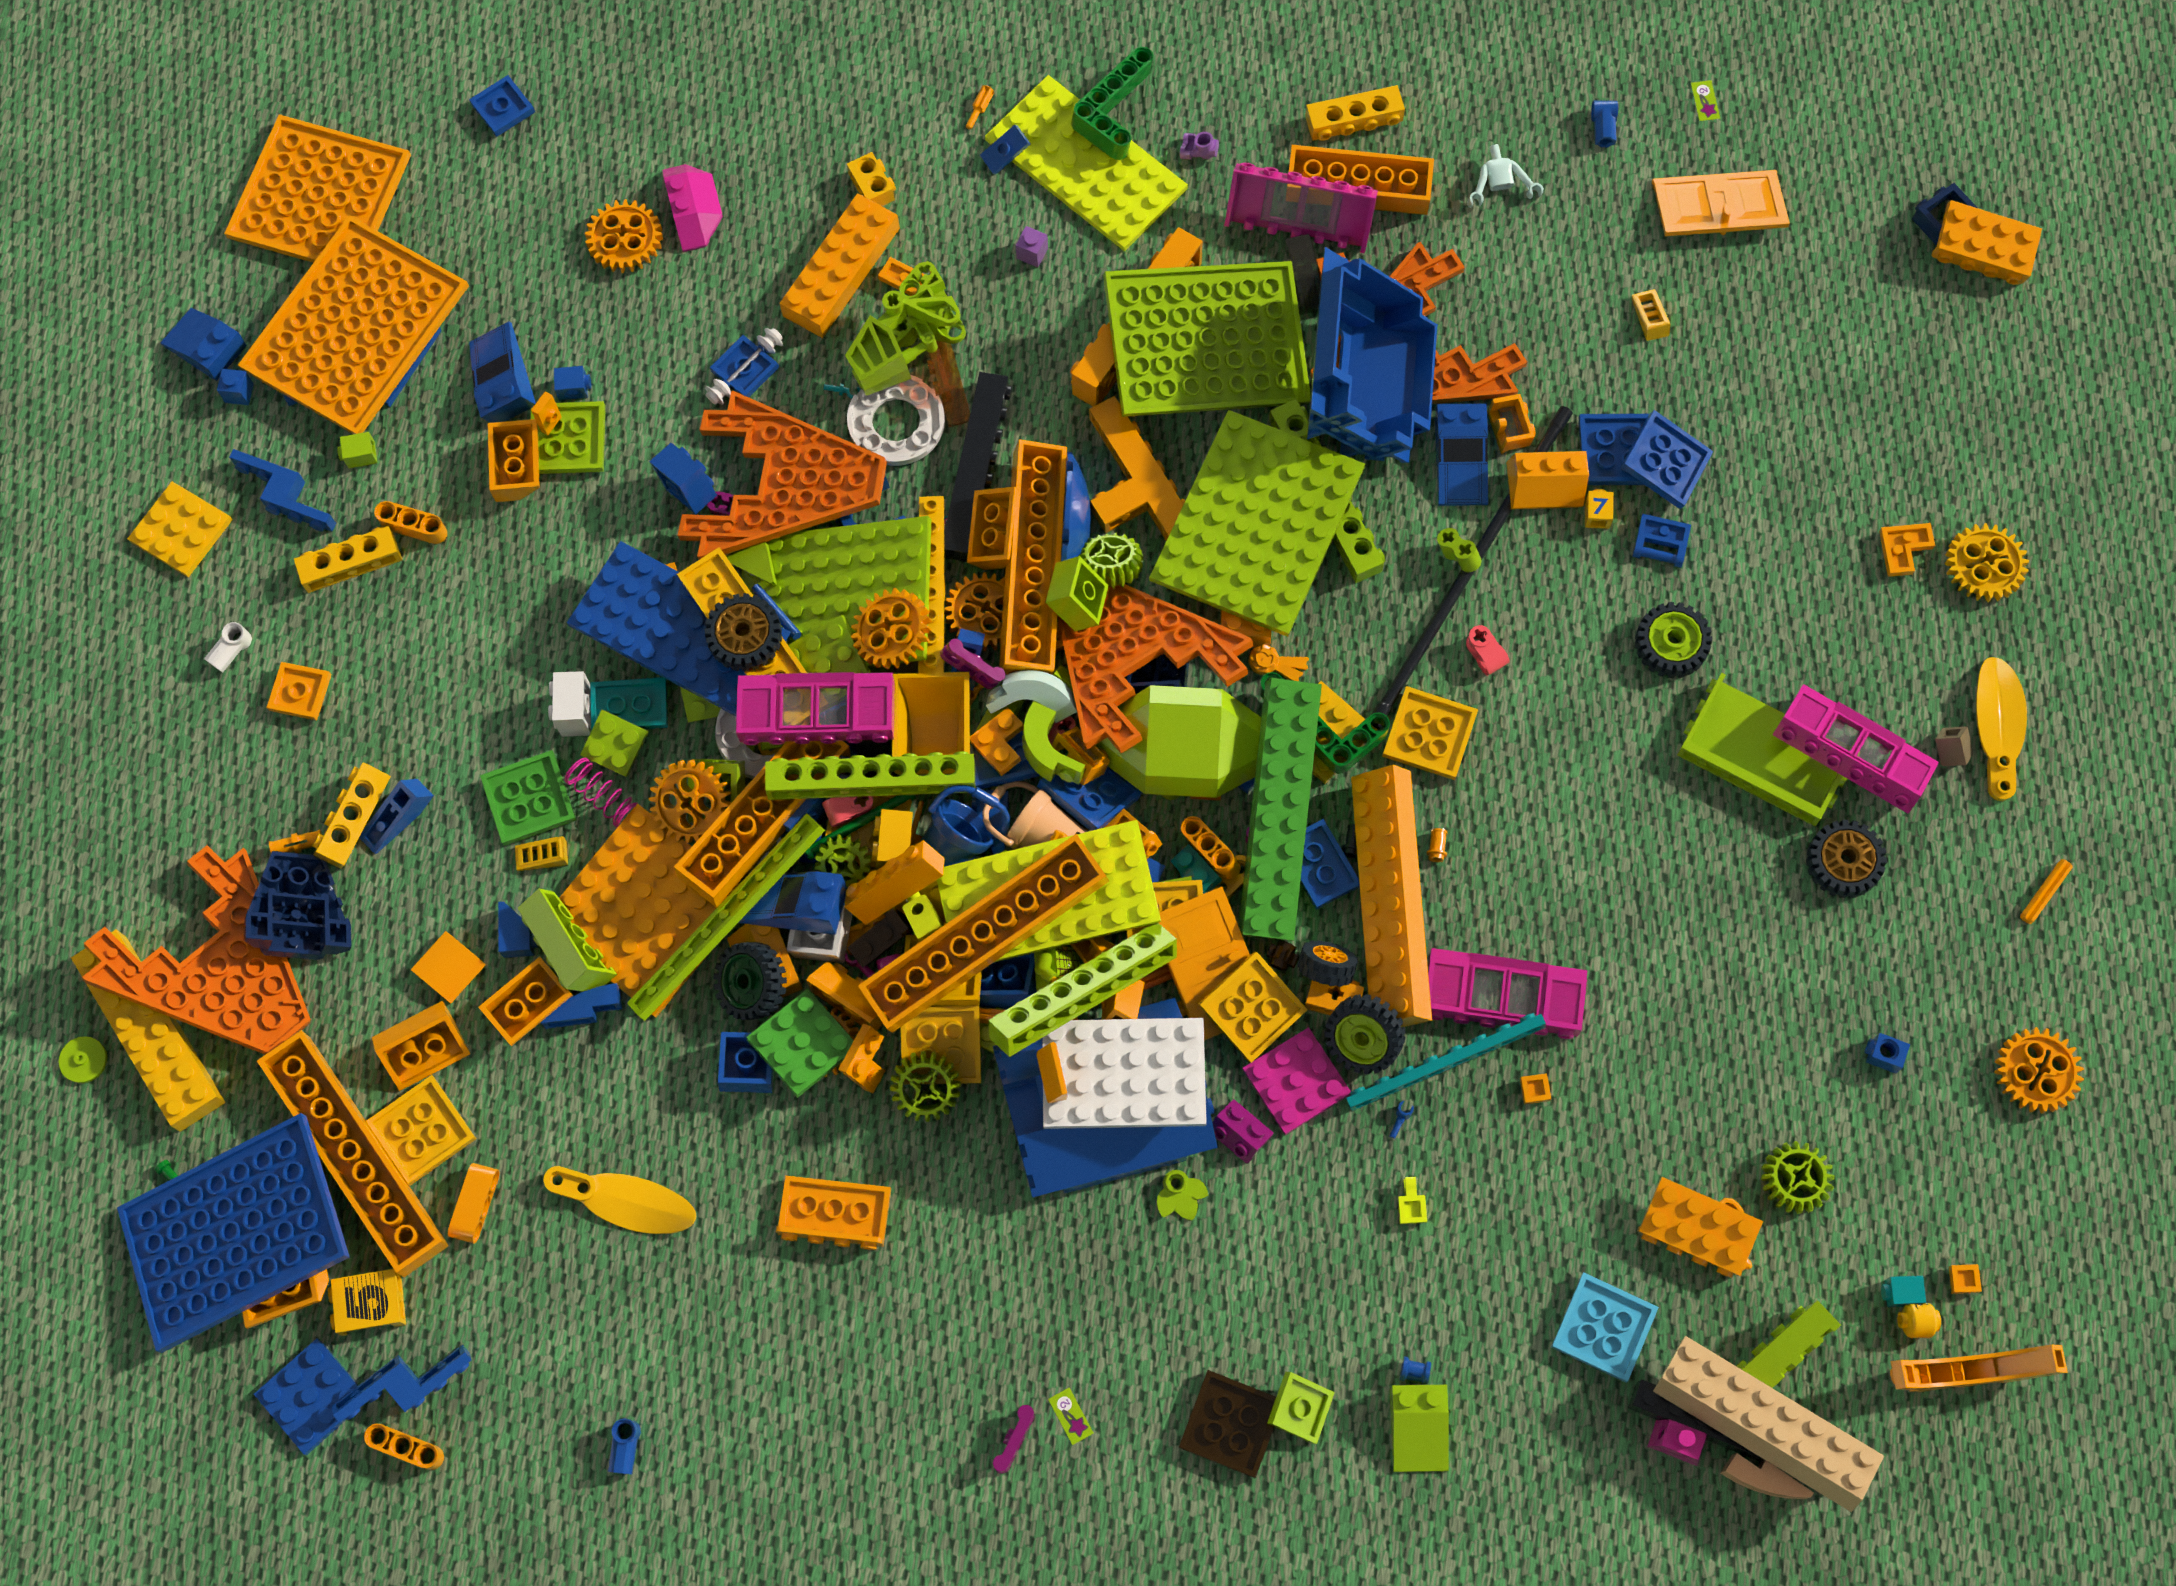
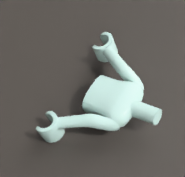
M1495 144L1489 147L1492 160L1482 165L1476 191L1470 195L1467 205L1472 208V199H1477L1479 206L1482 205L1484 200L1482 192L1487 178L1491 191L1512 188L1515 185L1512 171L1528 187L1527 197L1529 199L1533 197L1532 190H1536L1540 198L1544 188L1539 183H1533L1516 162L1509 158H1501L1499 145Z

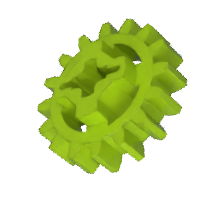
M838 834L836 841L829 837L827 838L828 845L820 844L819 850L821 852H816L815 859L818 862L815 863V869L820 870L819 872L842 874L847 888L849 884L859 882L858 879H864L866 877L865 872H870L871 865L868 863L871 862V855H865L868 852V847L863 846L860 848L861 840L857 839L855 842H852L851 835H848L846 840H842V836ZM856 854L860 859V866H858V862L854 860ZM826 859L832 865L830 870L827 868Z

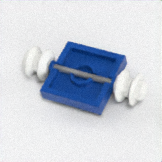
M765 328L766 335L764 337L757 336L758 346L742 335L710 367L711 372L721 379H713L714 386L712 388L705 387L707 391L705 395L713 404L719 403L723 405L722 398L724 396L730 398V388L735 392L750 397L779 368L778 363L766 354V352L775 354L774 347L776 345L783 346L781 341L783 337L776 329L772 328L770 330Z

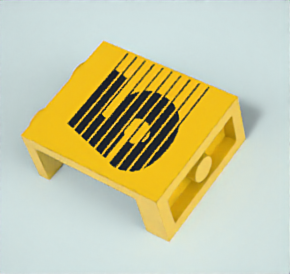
M394 1269L331 1279V1287L328 1288L329 1302L333 1303L334 1314L330 1315V1323L335 1333L346 1336L349 1331L389 1324L395 1327L406 1325L402 1276L397 1274Z

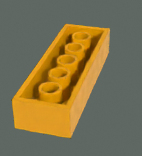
M1292 145L1289 172H1298L1302 174V177L1307 178L1319 176L1325 178V181L1333 183L1335 181H1345L1352 186H1370L1373 190H1378L1374 210L1427 215L1431 198L1434 158ZM1287 184L1286 201L1299 202L1301 186ZM1309 188L1306 203L1332 206L1334 192Z
M857 193L779 303L782 316L823 338L900 229L898 215Z

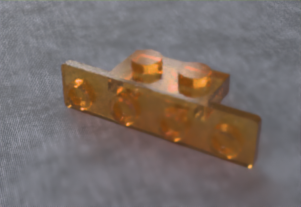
M936 341L938 349L933 353H929L930 360H927L930 375L934 374L936 381L932 382L935 395H940L949 427L968 423L970 410L951 343Z

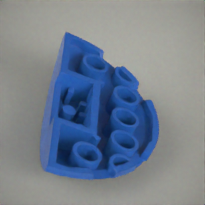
M1067 452L1061 561L1078 557L1081 554L1082 548H1084L1085 543L1090 538L1091 530L1089 494L1080 466L1072 452Z

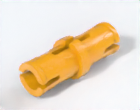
M319 829L300 835L293 833L291 837L269 841L270 852L302 853L303 849L312 848L318 834H322ZM307 840V842L288 847L285 846L286 844Z

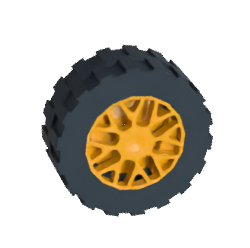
M1310 941L1304 943L1297 968L1305 977L1320 984L1338 987L1346 986L1353 981L1358 958L1355 957L1353 952H1350L1349 949L1327 941Z

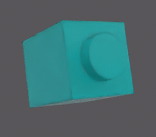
M1896 1276L1884 1280V1284L1881 1286L1882 1299L1887 1301V1307H1904L1906 1304L1926 1303L1923 1276Z

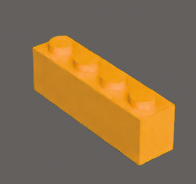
M922 840L915 846L908 847L898 857L888 860L881 868L871 871L864 879L851 884L846 890L844 907L867 925L942 877L944 857Z

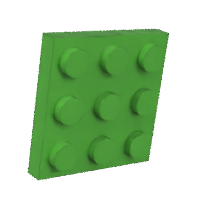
M553 750L480 775L501 842L504 846L577 821Z
M808 988L746 1037L750 1045L797 1098L844 1060L854 1041Z

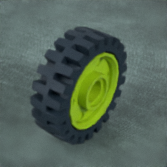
M1668 602L1666 606L1663 603L1658 605L1656 609L1652 608L1648 614L1646 613L1635 635V649H1637L1638 657L1642 658V664L1644 666L1648 665L1651 672L1657 671L1659 676L1668 675V678H1674L1675 676L1681 678L1698 670L1706 660L1712 644V636H1710L1712 632L1711 627H1707L1708 621L1706 618H1701L1702 613L1699 611L1695 613L1693 612L1694 607L1689 605L1685 608L1684 603L1680 602L1677 605H1674V602ZM1668 637L1676 638L1679 643L1674 644L1670 642Z
M1360 994L1355 995L1353 998L1350 996L1334 1009L1326 1022L1324 1033L1325 1037L1328 1038L1325 1042L1327 1047L1332 1046L1329 1052L1332 1056L1338 1055L1336 1061L1339 1064L1345 1061L1344 1067L1348 1070L1354 1066V1072L1360 1073L1362 1070H1364V1074H1371L1372 1071H1374V1074L1379 1073L1382 1069H1387L1395 1061L1403 1048L1406 1038L1404 1036L1405 1027H1401L1403 1021L1401 1017L1396 1018L1398 1012L1395 1009L1388 1010L1389 1003L1380 1004L1381 998L1375 997L1371 1000V995L1366 994L1362 998Z

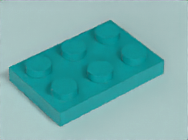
M666 678L590 682L591 730L601 710H605L643 729L668 728Z

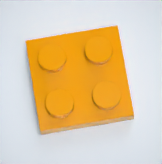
M281 662L266 708L272 712L317 721L330 682L331 673L325 670Z

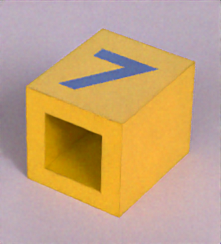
M1604 489L1588 491L1585 499V528L1610 529L1613 521L1614 492H1607Z

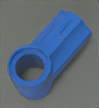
M1593 100L1591 120L1594 122L1595 145L1600 147L1615 145L1618 101Z
M625 1418L614 1423L608 1472L633 1474L637 1440L641 1434V1428L636 1421ZM625 1424H629L632 1427V1434L627 1439H623L620 1434L621 1428Z

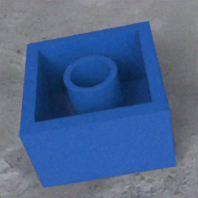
M670 443L649 461L664 488L695 515L717 496L712 487L714 482L704 473L706 471L705 466L698 459L693 461L690 454L683 447L677 448L673 443Z
M721 1032L718 1072L719 1092L772 1093L773 1070L747 1041L746 1037L751 1033Z

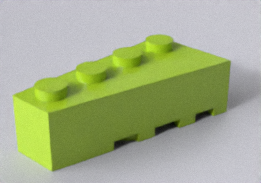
M539 888L518 907L523 923L530 928L534 935L535 943L542 948L546 955L547 963L554 968L562 987L584 992L606 985L617 975L612 967L607 969L602 963L601 959L604 958L602 953L598 949L594 950L585 941L588 935L578 925L571 922L574 917L554 891Z
M1818 1300L1806 1308L1800 1305L1789 1315L1792 1319L1790 1323L1786 1326L1781 1323L1770 1333L1773 1339L1767 1344L1763 1341L1751 1351L1754 1356L1748 1362L1743 1359L1736 1367L1771 1388L1777 1385L1785 1377L1784 1374L1787 1371L1790 1372L1803 1361L1805 1354H1809L1824 1342L1823 1337L1833 1331L1835 1332L1841 1326Z

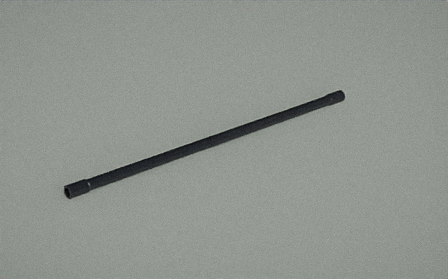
M1560 406L1534 452H1548L1557 436L1563 431L1573 414L1569 408ZM1510 492L1476 545L1481 561L1513 510L1511 509ZM1461 569L1371 715L1377 712L1384 713L1386 716L1389 715L1391 707L1475 571L1465 572ZM1373 724L1372 726L1379 730L1382 725Z

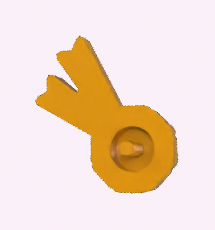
M1262 644L1251 650L1248 662L1253 672L1264 676L1269 672H1277L1288 680L1299 681V678L1304 673L1296 669L1308 670L1306 663L1309 658L1282 657L1278 655L1275 648Z

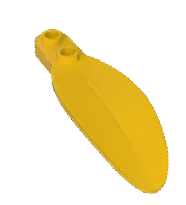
M1990 657L1983 662L1979 671L1976 692V719L1980 742L1988 757V793L1997 801H2005L2016 792V759L2021 752L2025 739L2027 705L2022 685L2015 671L2002 659ZM2000 758L2006 760V766L2000 763ZM2001 783H2004L2007 786L2006 791L2001 789Z
M561 1166L551 1167L544 1175V1185L551 1193L580 1201L601 1219L628 1230L649 1234H672L688 1229L696 1220L695 1209L684 1197L646 1179L615 1173L589 1176ZM557 1176L563 1178L560 1185L553 1184V1180ZM581 1184L588 1185V1190L585 1193L578 1191Z

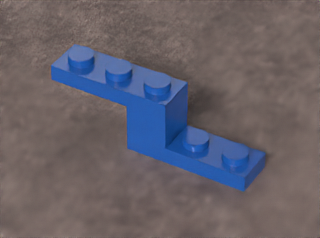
M232 450L229 458L235 465L234 468L244 474L249 472L257 474L256 476L259 479L268 482L260 497L268 512L274 515L282 513L296 523H301L302 521L309 523L310 527L321 532L324 529L333 531L336 522L330 514L296 502L306 483L298 472L241 451Z
M462 1344L419 1379L403 1359L397 1355L332 1406V1414L339 1423L344 1419L350 1420L358 1414L362 1405L368 1401L371 1403L379 1398L384 1388L404 1412L410 1408L415 1409L423 1403L426 1395L432 1391L440 1390L445 1386L449 1377L455 1373H462L469 1366L471 1361L470 1353Z

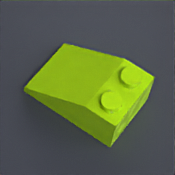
M1447 1384L1392 1385L1390 1388L1393 1472L1449 1471Z

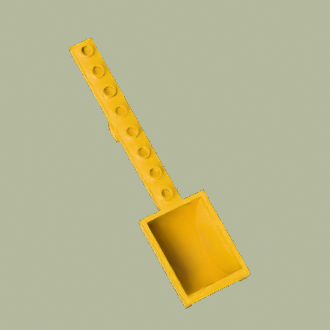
M944 496L919 497V517L929 516L932 520L929 583L930 613L928 614V617L932 620L928 624L932 632L928 633L927 660L918 661V673L893 674L895 693L892 757H899L907 753L926 756L933 752L953 755L955 752L964 751L970 754L969 672H944V660L940 656V651L944 647ZM947 768L942 773L953 774L955 770ZM921 769L916 774H928L929 771ZM900 770L894 771L898 775L903 774V772Z

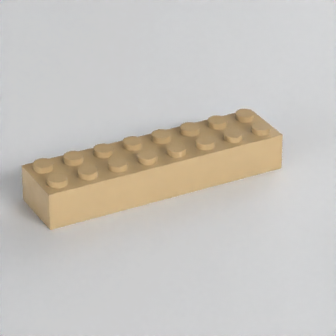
M1687 1336L1683 1338L1653 1392L1850 1512L1863 1500L1884 1458V1455Z

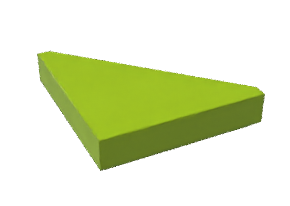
M766 542L726 556L733 566L772 586L777 585L769 545Z

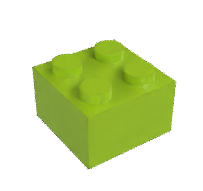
M1080 556L1055 564L1045 603L1075 632L1094 627L1100 623L1109 585Z

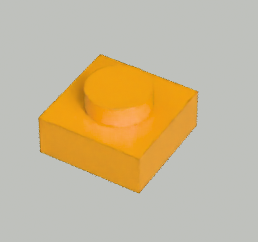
M1547 1073L1520 1077L1524 1105L1551 1101Z
M1978 1264L1951 1265L1948 1267L1952 1294L1982 1292Z

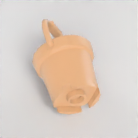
M1024 781L998 786L991 794L1000 800L1006 793V790L1012 787H1022L1035 794L1024 807L1006 837L998 832L989 820V811L993 807L984 803L985 807L982 811L983 823L986 829L995 838L1013 850L1047 842L1055 830L1064 832L1067 837L1076 833L1088 832L1087 829L1052 802L1051 796L1044 790L1038 789Z

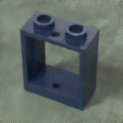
M1955 183L1947 188L1941 187L1934 193L1933 198L1930 200L1924 199L1915 207L1916 212L1912 220L1936 246L1942 225L1929 211L1947 199L1978 208Z

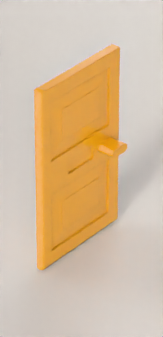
M1777 170L1652 179L1665 236L1719 232L1721 235H1726V232L1788 228L1790 225Z
M1222 886L1159 912L1162 921L1159 924L1177 938V958L1168 962L1167 966L1188 1018H1203L1204 1041L1221 1034L1222 1031L1200 1008L1198 1003L1250 956Z

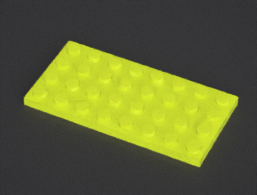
M1047 75L985 135V141L992 145L1013 125H1018L1030 142V145L1015 157L1012 162L1125 252L1188 189V184L1132 140L1127 157L1122 160H1115L1076 132L1071 126L1074 106L1080 99L1051 76Z
M1133 820L1077 834L1103 870L1109 882L995 962L1162 922L1138 821ZM1072 836L945 866L943 876L937 879L946 924Z

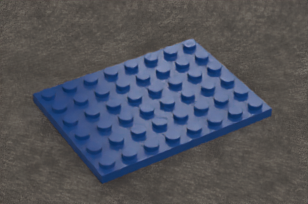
M302 1113L117 1207L155 1350L160 1353L350 1258L306 1115Z

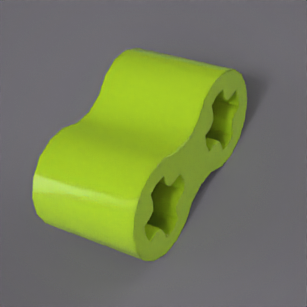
M1446 528L1440 531L1437 541L1445 558L1457 561L1460 568L1465 572L1476 571L1481 566V557L1476 545L1472 541L1462 539L1457 530L1453 528Z

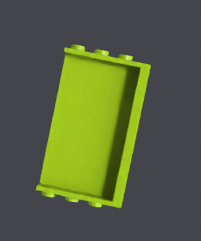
M1721 672L1718 680L1712 678L1705 691L1709 693L1707 700L1701 699L1695 710V713L1699 714L1696 721L1690 720L1683 733L1688 736L1677 756L1816 826L1826 808L1831 809L1838 798L1835 791L1838 786L1843 787L1847 778L1773 736L1774 731L1785 714L1724 683L1723 680L1726 674ZM1828 735L1825 736L1848 751L1852 748V746L1849 747Z

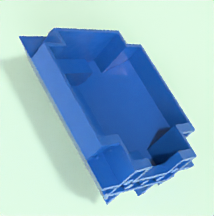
M1325 247L1320 283L1307 439L1326 433L1341 442L1340 454L1347 457L1361 454L1365 455L1367 460L1384 461V457H1393L1399 460V462L1409 463L1413 436L1430 431L1438 324L1422 315L1423 297L1412 289L1405 287L1397 280L1384 274L1381 270L1366 263L1363 259H1353L1350 262ZM1340 332L1341 346L1338 369L1336 367L1338 335Z
M1175 998L1142 1006L1139 1008L1137 1019L1183 1018ZM1043 1038L1011 1057L1005 1054L997 1045L993 1046L1032 1198L1063 1190L1064 1194L1184 1162L1189 1155L1218 1148L1211 1114H1214V1108L1211 1098L1207 1099V1095L1206 1126L1044 1129L1043 1082L1036 1055L1037 1051L1043 1048Z

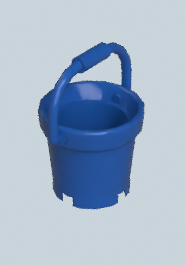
M955 785L943 790L928 808V811L932 813V821L919 842L924 840L943 856L944 867L973 860L990 846L996 847L1000 840L994 838L986 829L982 816L975 810L956 800L943 799L954 792H968L989 806L996 807L1004 817V824L1000 833L1005 836L1010 826V815L998 798L978 787L973 788L967 785Z

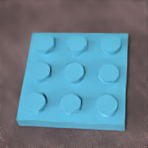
M1583 1272L1551 1348L1627 1383L1659 1307Z

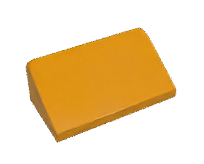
M1051 1042L1038 1050L1036 1054L1048 1103L1063 1101L1068 1098L1057 1045L1055 1042Z

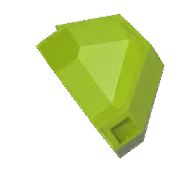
M1150 685L1117 706L1139 731L1142 741L1122 754L1108 738L1096 744L1099 749H1103L1107 753L1110 760L1108 767L1144 794L1217 798L1255 777L1261 717L1223 689Z

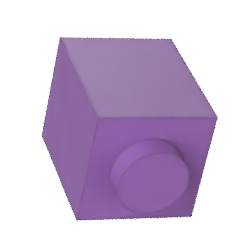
M1025 226L1016 243V258L1039 267L1048 250V235Z

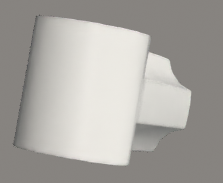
M237 622L228 623L222 630V637L206 655L204 660L223 673L238 653L250 646L252 641L251 634ZM241 632V636L233 641L234 635Z

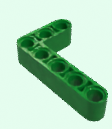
M1138 47L1133 50L1074 106L1071 121L1072 128L1115 160H1122L1127 157L1131 143V134L1107 116V114L1150 74L1153 52L1147 47Z
M1269 672L1262 677L1260 695L1263 700L1265 682L1270 678L1283 679L1278 673ZM1373 713L1341 740L1318 715L1314 753L1332 772L1343 774L1387 737L1390 720L1384 713ZM1380 724L1384 729L1382 731H1375L1371 725ZM1324 737L1328 739L1329 743L1321 745L1317 742V739ZM1357 739L1362 740L1365 746L1357 747L1353 744V741ZM1337 755H1341L1345 757L1347 761L1344 763H1338L1334 760V757Z

